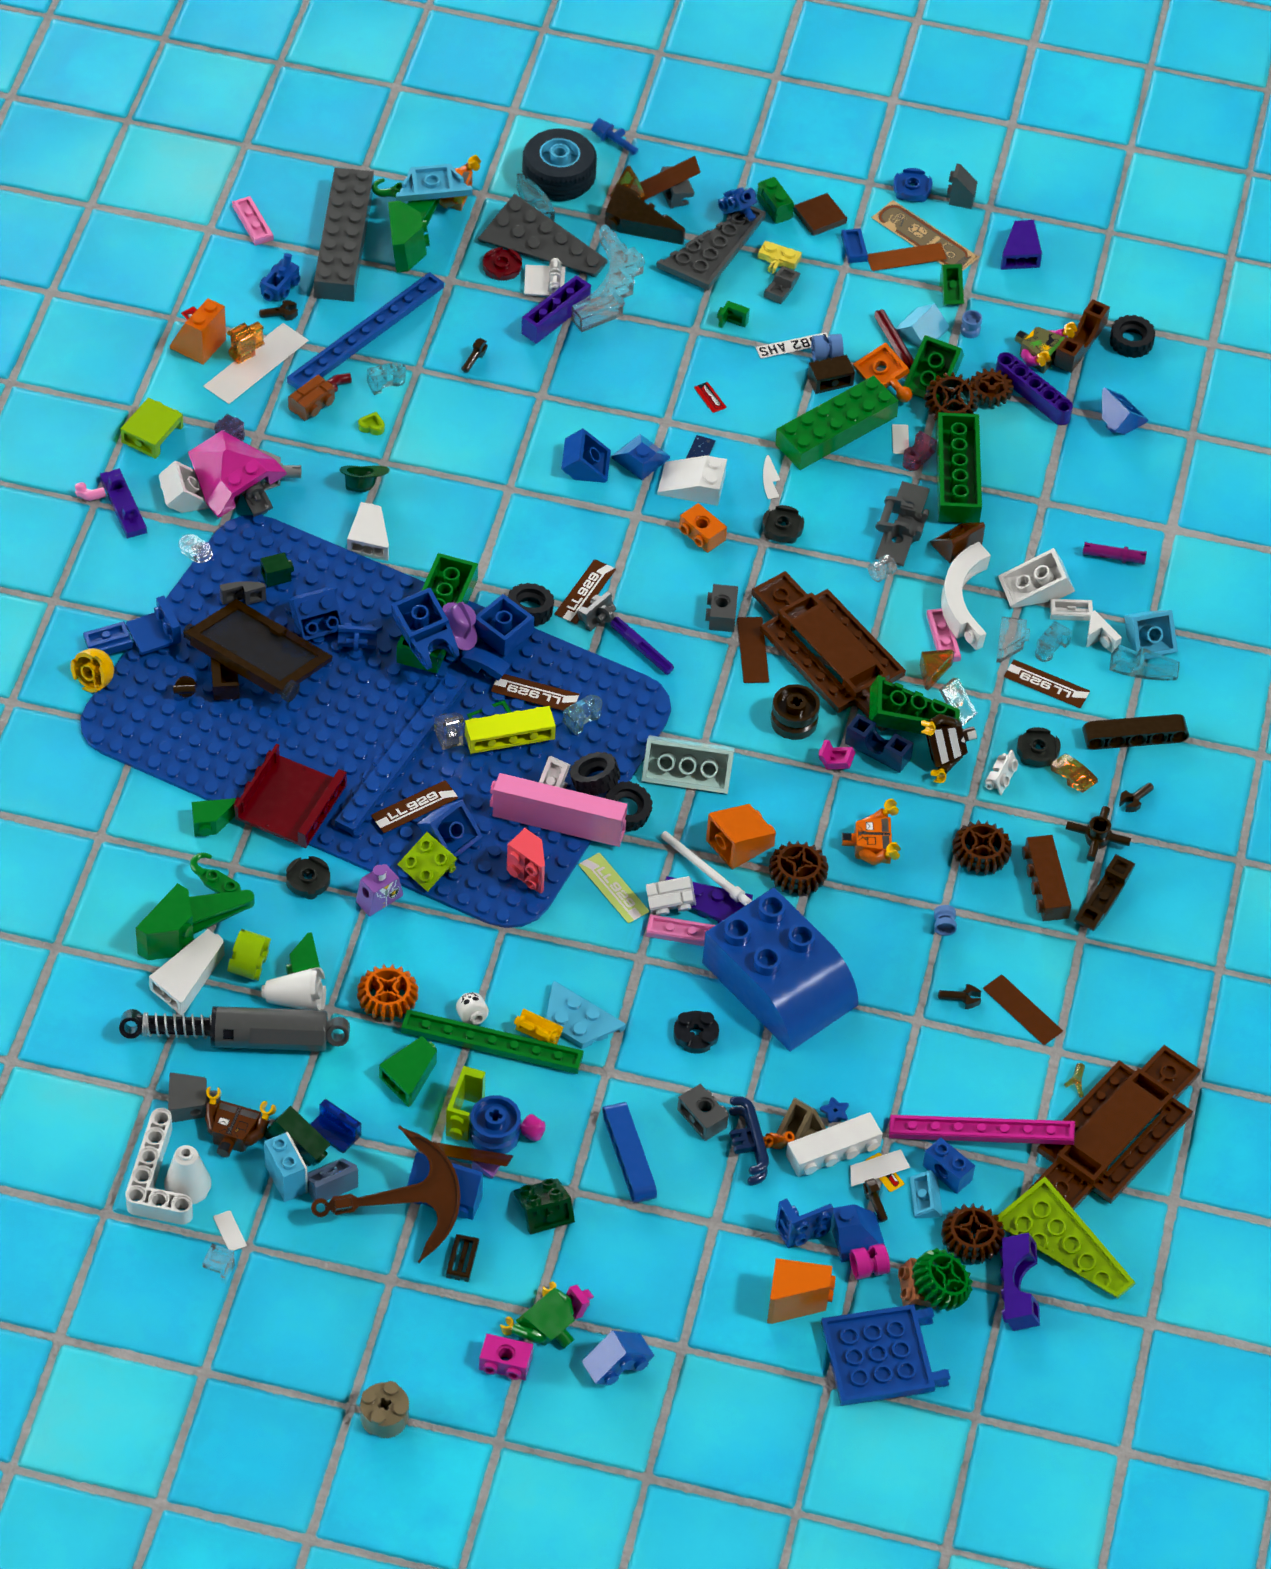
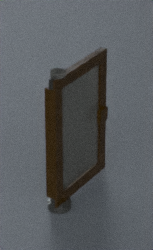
M237 599L195 626L188 624L183 631L184 638L190 641L191 646L273 695L278 693L287 702L292 701L296 697L300 688V682L330 663L333 658L332 655Z

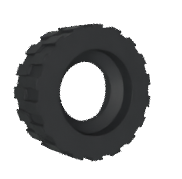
M1136 315L1121 316L1112 325L1110 345L1114 351L1125 357H1143V355H1147L1152 350L1155 329L1153 324L1149 320L1144 319V317ZM1136 332L1142 336V340H1127L1123 337V333Z
M526 583L514 586L512 590L510 589L508 598L534 616V626L543 625L552 617L554 596L544 586ZM531 601L539 604L540 607L529 608L523 606L520 602Z
M596 752L583 756L574 762L575 764L571 766L570 777L576 791L589 795H599L611 790L617 785L621 775L615 757L612 754H607V752ZM603 771L598 775L587 777L594 772Z
M631 781L618 783L611 790H608L605 799L618 801L621 798H629L636 802L638 806L637 812L633 815H626L625 818L627 832L642 828L653 808L651 796L647 793L646 789Z

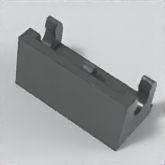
M672 166L662 167L661 172ZM688 179L662 191L670 208L688 205V200L682 199L693 197L695 193Z

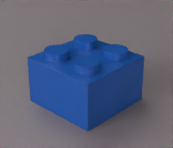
M502 594L476 615L474 626L477 637L505 657L534 633V616Z

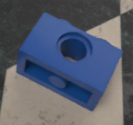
M941 1137L925 1151L923 1166L928 1171L931 1170L940 1181L956 1194L973 1180L975 1165Z

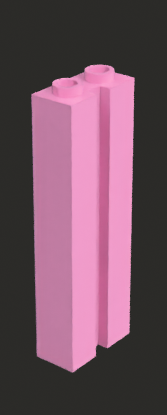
M499 773L497 781L493 780L490 807H493V817L617 847L621 845L626 830V803Z

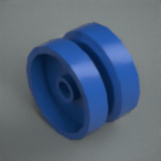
M490 1095L475 1103L470 1112V1140L474 1147L479 1150L505 1154L517 1146L520 1139L521 1112L517 1104L509 1098L500 1095Z

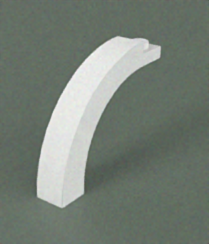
M980 542L963 550L951 563L941 595V608L949 629L957 639L964 636L966 641L975 650L983 647L987 633L969 613L963 599L962 589L972 577L988 568L991 555Z

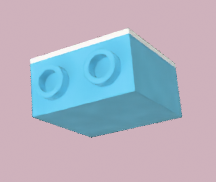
M286 1132L264 1141L265 1167L283 1201L286 1202L308 1193L307 1166L289 1133Z

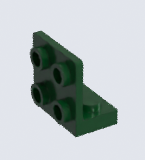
M546 1179L542 1183L524 1185L520 1189L514 1190V1196L525 1211L527 1229L530 1234L575 1222L571 1197L558 1179Z

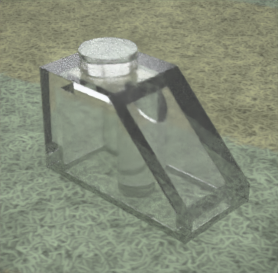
M1001 618L996 662L1001 663L1023 650L1024 642L1029 641L1030 629L1026 628V619Z
M457 712L434 717V731L442 750L463 745L464 718L463 715Z

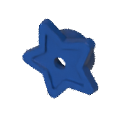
M831 1097L829 1104L822 1106L820 1111L826 1114L828 1123L841 1120L847 1121L848 1117L845 1111L849 1104L839 1103L834 1097Z

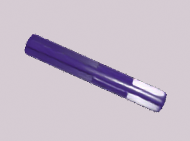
M614 617L610 625L626 641L665 674L668 675L673 671L674 666L619 617Z

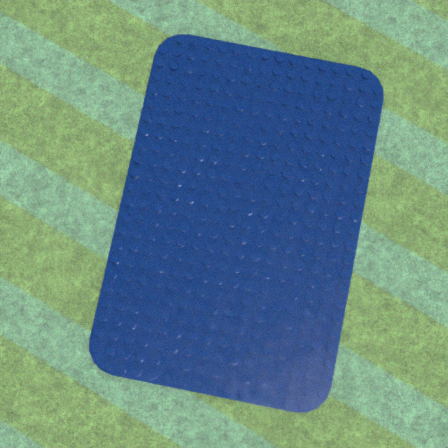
M260 514L255 517L253 515L240 516L226 521L214 533L166 597L180 624L181 642L141 655L133 641V648L128 649L114 667V676L111 682L100 691L95 692L86 704L81 715V732L88 745L101 754L208 801L237 799L241 797L247 782L252 781L257 767L262 766L269 750L272 751L276 744H279L280 756L331 777L335 776L338 769L347 772V786L308 845L369 872H372L376 865L386 864L398 876L401 886L487 924L511 928L523 927L532 923L549 909L592 840L493 817V807H490L492 797L490 789L493 780L497 781L499 773L539 782L548 757L552 756L570 764L564 781L568 783L565 789L576 791L570 777L571 766L575 764L574 762L590 753L607 752V754H612L615 757L621 775L618 783L631 781L645 759L647 738L649 735L659 737L665 728L671 713V704L668 693L657 680L534 628V633L505 657L477 637L475 648L488 651L510 664V667L504 674L579 693V697L572 713L550 707L556 725L554 740L470 754L465 737V720H470L467 714L482 709V712L472 715V718L505 714L507 711L503 705L497 707L491 705L505 700L512 712L546 706L491 692L496 679L482 668L476 673L461 661V658L468 650L458 648L459 656L456 658L446 652L438 673L396 663L397 644L402 633L393 619L391 604L420 592L425 582L279 520ZM285 552L287 559H291L294 567V572H291V581L267 587L261 574L260 558ZM251 581L265 584L266 600L247 606L274 622L281 624L300 637L301 635L292 617L288 598L326 587L333 588L343 624L352 623L354 626L370 624L377 627L376 649L359 648L358 651H354L353 647H338V632L310 639L307 641L332 655L333 658L330 663L293 687L294 683H292L282 692L277 690L273 695L238 674L240 699L214 700L211 657L191 646V637L184 633L228 605H223L221 602L220 585ZM468 601L467 604L474 610L476 615L486 608L471 601ZM239 610L201 633L227 650L236 652L237 656L279 681L316 657L283 636L278 637L269 631L270 628ZM449 673L466 681L465 689L356 833L353 835L336 827V818L445 675ZM182 676L193 678L197 684L196 693L190 697L174 694L173 686L178 678ZM603 771L594 772L587 777L598 775ZM444 780L447 781L458 796V799L386 833H383L371 816ZM608 791L593 796L605 798ZM458 800H463L483 837L458 855L455 861V871L453 873L445 872L427 892L397 864L423 836L417 823L432 812ZM524 828L542 839L545 874L544 891L541 894L536 890L530 889L523 881L514 878L507 871L508 843Z

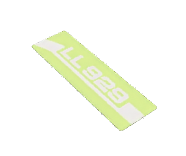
M597 853L578 864L627 923H631L649 913L648 908L601 853Z

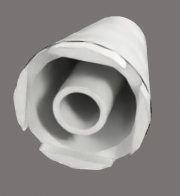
M315 967L267 980L265 985H262V998H265L267 1003L295 1009H324L326 986H322L321 979H325L323 969Z
M184 1145L179 1147L174 1153L164 1181L165 1191L185 1194L191 1198L192 1204H197L207 1197V1193L211 1189V1177L197 1150L192 1146Z

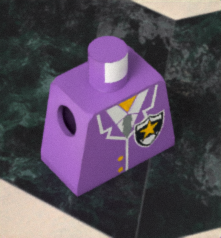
M386 864L376 865L372 872L361 878L356 903L369 917L403 896L398 876Z

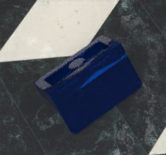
M324 1099L319 1104L320 1115L310 1125L331 1146L341 1153H345L360 1138L361 1123L327 1099Z

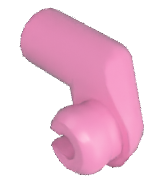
M84 482L75 485V494L87 501L106 497L104 487L90 490L86 488Z

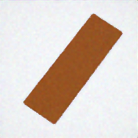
M941 243L868 254V261L872 271L947 259Z

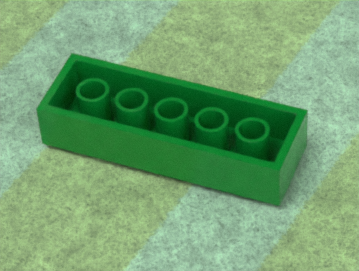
M873 375L777 428L775 445L799 470H802L896 418L899 400Z
M938 412L936 424L938 522H980L982 490L979 414Z
M438 553L421 591L431 588L441 607L452 602L468 604L478 581V563ZM401 635L397 644L396 663L438 673L447 651L443 649L434 650L429 656L432 668L427 670L413 654L403 635Z

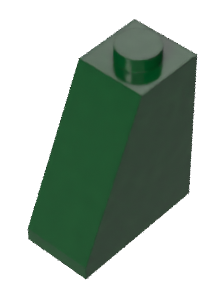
M291 1106L278 1116L265 1132L264 1137L266 1139H271L288 1132L304 1163L308 1166L315 1161L319 1164L327 1156L328 1153L325 1150L331 1145Z

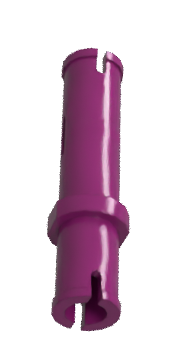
M1085 542L1083 555L1121 560L1122 563L1128 561L1145 565L1147 551L1131 550L1126 546L1119 548Z

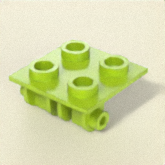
M426 832L397 865L428 892L445 872L453 873L455 871V861L457 858L432 835Z

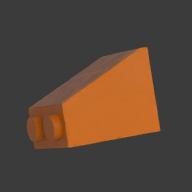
M207 298L182 326L170 344V349L204 365L226 340L225 306Z
M750 804L708 814L706 841L732 870L775 845L776 831L774 827L767 824L762 818L761 813Z
M776 1258L767 1323L773 1324L826 1311L827 1302H832L836 1276L831 1275L832 1266Z

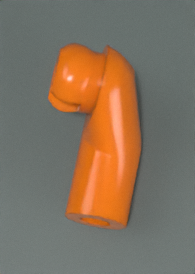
M787 1131L782 1135L767 1133L763 1139L766 1148L782 1149L787 1146V1143L794 1141L795 1136L791 1131Z

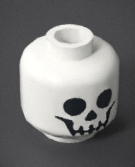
M465 993L456 1003V1011L464 1023L479 1025L486 1020L489 1014V1009L484 999L478 993Z

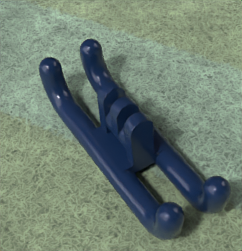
M735 1096L730 1099V1104L743 1107H731L729 1114L731 1116H742L747 1128L732 1130L729 1134L730 1138H732V1145L735 1146L733 1148L735 1154L754 1152L757 1165L749 1168V1173L754 1176L748 1178V1183L756 1185L764 1181L768 1174L769 1157L753 1103L748 1098Z

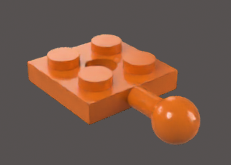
M886 342L853 363L854 369L864 380L874 375L886 388L890 385L894 388L896 397L900 402L906 403L911 400V389L902 386L898 382L899 379L910 373L909 368ZM878 366H886V369L883 371L876 370Z

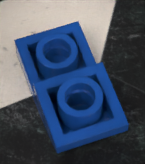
M475 647L468 650L461 658V661L476 673L482 668L498 681L510 667V664L500 657Z

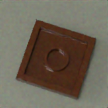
M828 193L794 205V213L813 236L847 223L846 215Z

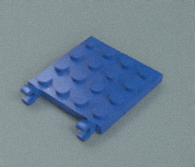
M913 1304L821 1318L822 1330L841 1406L935 1392L936 1386H949L950 1374L948 1369L936 1372L931 1371L920 1324H933L932 1318L934 1313L932 1308L916 1310Z

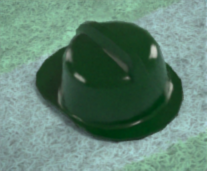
M348 465L339 469L345 475L346 489L357 492L370 490L375 485L377 477L390 472V469L386 466Z

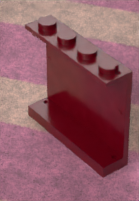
M276 744L272 751L269 750L262 766L257 767L252 781L247 782L242 796L235 800L233 806L235 809V819L307 848L347 786V772L338 769L335 776L331 777L280 756L279 744Z

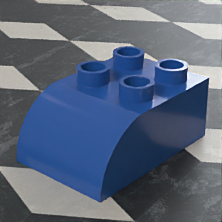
M774 887L705 932L702 963L789 1051H792L858 1006L857 988L842 956Z

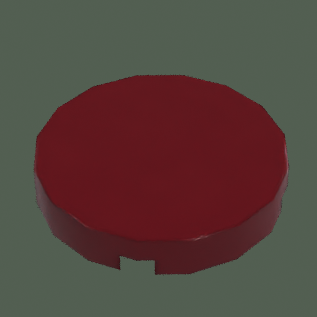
M503 247L491 249L484 255L483 270L487 276L498 281L514 279L522 270V258L516 251L509 248L508 250H503Z

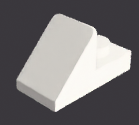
M1095 610L1092 611L1086 647L1100 641L1101 645L1112 654L1118 652L1122 637Z
M549 756L539 783L565 789L568 783L564 781L570 764Z

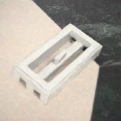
M1050 599L1049 603L1050 620L1090 621L1091 612L1093 611L1092 600Z

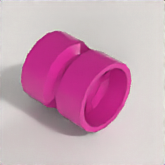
M883 1243L872 1245L868 1250L864 1247L850 1250V1264L856 1280L869 1278L872 1273L875 1276L890 1273L889 1256Z

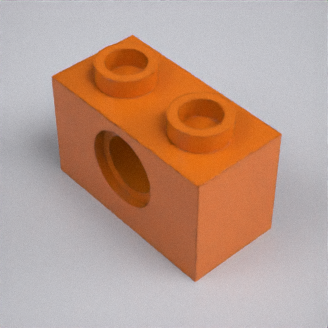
M699 503L680 515V531L691 538L698 547L704 549L707 553L726 541L727 526Z

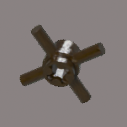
M1107 806L1101 808L1100 815L1093 817L1088 826L1067 821L1066 830L1085 835L1087 844L1090 846L1087 860L1091 862L1095 861L1098 849L1104 848L1109 841L1130 846L1131 838L1112 833L1111 822L1108 820L1110 808Z

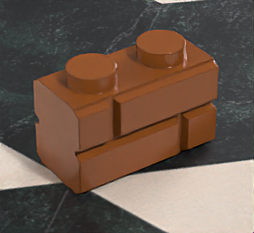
M318 374L288 396V408L293 413L298 414L304 421L311 416L315 417L320 409L330 406L334 402L335 388Z

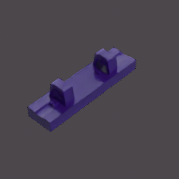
M120 468L100 473V480L127 539L147 533V527Z

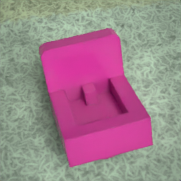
M824 740L822 747L819 749V759L824 764L826 770L850 769L855 755L853 747L833 748L829 740Z

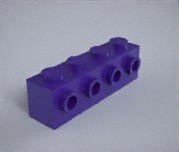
M575 275L522 317L521 334L535 344L540 342L590 302L591 285Z

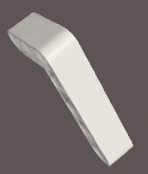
M158 1108L150 1116L126 1189V1208L130 1214L185 1225L193 1218L191 1198L185 1194L154 1188L172 1133V1115L170 1111L165 1108Z

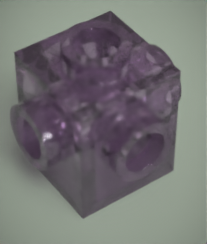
M226 414L215 424V434L224 431L241 441L244 440V422L240 419Z

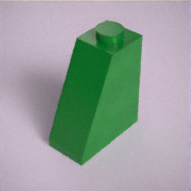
M421 1036L379 1065V1078L408 1107L413 1104L436 1065L437 1049L435 1045Z

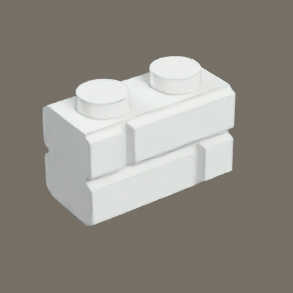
M690 876L646 884L650 911L656 913L657 916L667 915L670 913L669 910L678 909L679 912L691 910V906L696 905L693 882Z

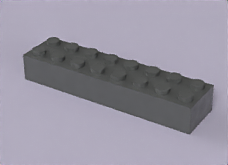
M334 168L314 278V298L354 302L373 196L374 171Z

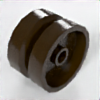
M799 684L780 688L775 693L772 703L771 725L775 732L791 740L809 737L816 730L818 724L819 697L807 686Z

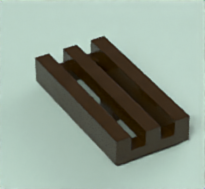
M456 1234L446 1278L451 1279V1277H455V1280L459 1281L462 1278L464 1282H469L479 1245V1238ZM460 1241H464L458 1268L455 1271L453 1267ZM469 1243H473L465 1273L462 1272L466 1254L468 1251Z

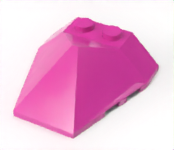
M224 431L218 432L188 452L205 502L218 518L236 508L234 497L262 479H265L271 485L287 475V472L274 458Z

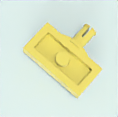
M764 241L757 258L769 262L768 272L771 273L772 271V273H775L777 267L782 266L795 270L801 259L802 252Z

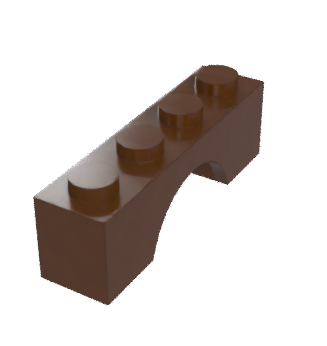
M1094 299L1091 300L1083 311L1077 326L1078 331L1074 332L1075 336L1073 338L1065 336L1057 347L1054 366L1070 373L1073 372L1106 326L1110 306Z

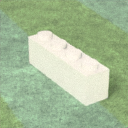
M869 1112L787 1143L786 1157L798 1177L805 1174L810 1175L818 1169L832 1167L839 1161L853 1159L863 1152L876 1150L881 1146L883 1133Z

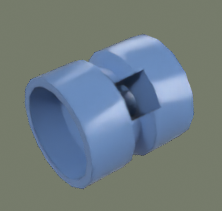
M830 334L828 338L824 335L812 336L811 350L813 361L844 355L842 335Z

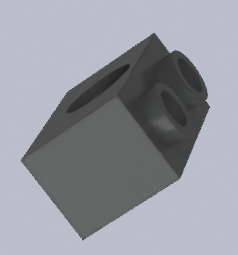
M713 584V590L708 592L707 605H711V609L706 608L705 621H709V630L734 632L738 586Z
M701 1084L678 1097L677 1110L704 1141L727 1128L729 1114L726 1108L722 1105L720 1106L712 1092L708 1089L706 1090Z

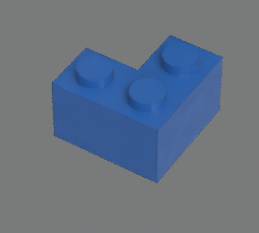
M612 1330L581 1362L595 1384L611 1385L619 1379V1375L624 1370L641 1371L645 1369L649 1364L648 1362L655 1355L640 1333Z

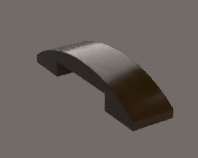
M1115 854L1105 870L1104 877L1088 902L1084 903L1074 922L1094 931L1116 902L1135 867V863Z

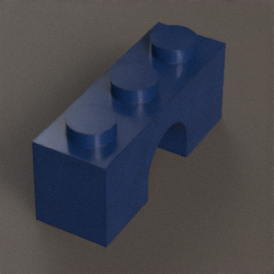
M860 714L856 715L846 729L845 744L899 773L911 760L913 742L896 733L890 740L882 738L876 731V723Z

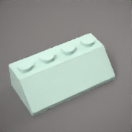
M649 735L647 738L642 781L728 794L735 748Z

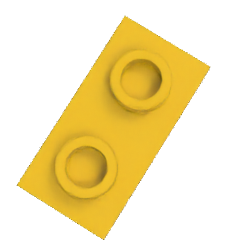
M524 1008L521 1015L517 1016L514 1021L516 1030L537 1040L553 1044L558 1043L564 1028Z

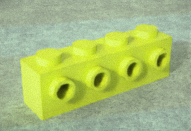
M550 706L465 720V737L470 754L555 739L556 725Z

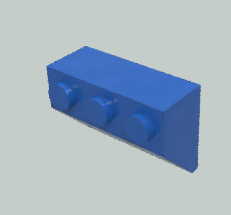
M416 1152L407 1186L424 1181L429 1174L430 1163L422 1153ZM452 1163L460 1186V1206L457 1217L473 1220L482 1199L483 1172ZM415 1202V1204H419V1205H420V1204H423V1205L430 1206V1205L427 1204V1203Z

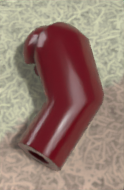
M350 373L334 375L327 380L334 386L335 392L338 391L337 385L352 383Z

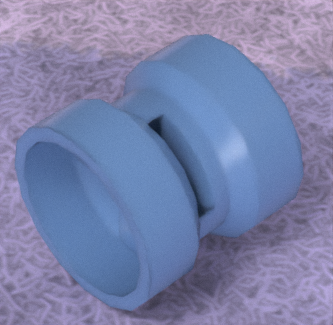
M975 310L964 312L960 330L964 337L976 338L979 336L982 315Z
M950 905L936 907L934 909V919L936 920L934 924L935 932L942 936L954 934L957 930L955 908Z

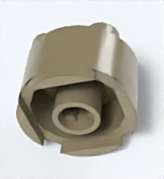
M396 1382L377 1383L362 1393L360 1420L363 1428L368 1433L379 1436V1438H391L404 1430L409 1419V1399L405 1391Z

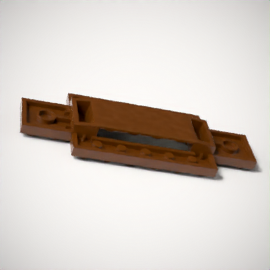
M786 571L752 589L751 595L773 617V619L760 626V631L837 713L855 704L869 719L870 686L878 675L885 677V680L891 683L905 676L906 670L828 589L817 595H814L812 592L807 594ZM797 630L843 679L842 684L792 631ZM876 726L881 732L887 729L885 727Z
M1163 1045L1142 1069L1138 1068L1136 1071L1119 1060L1062 1120L1075 1121L1074 1145L1040 1144L1037 1147V1152L1051 1161L1052 1165L1032 1186L1043 1177H1046L1073 1210L1078 1207L1091 1191L1111 1204L1190 1119L1193 1111L1177 1099L1200 1075L1201 1069L1166 1045ZM1159 1112L1160 1115L1147 1127V1129L1134 1141V1143H1133V1144L1121 1155V1157L1108 1169V1166L1113 1162V1160L1126 1148V1146L1139 1134V1132H1140V1131L1152 1120V1118Z

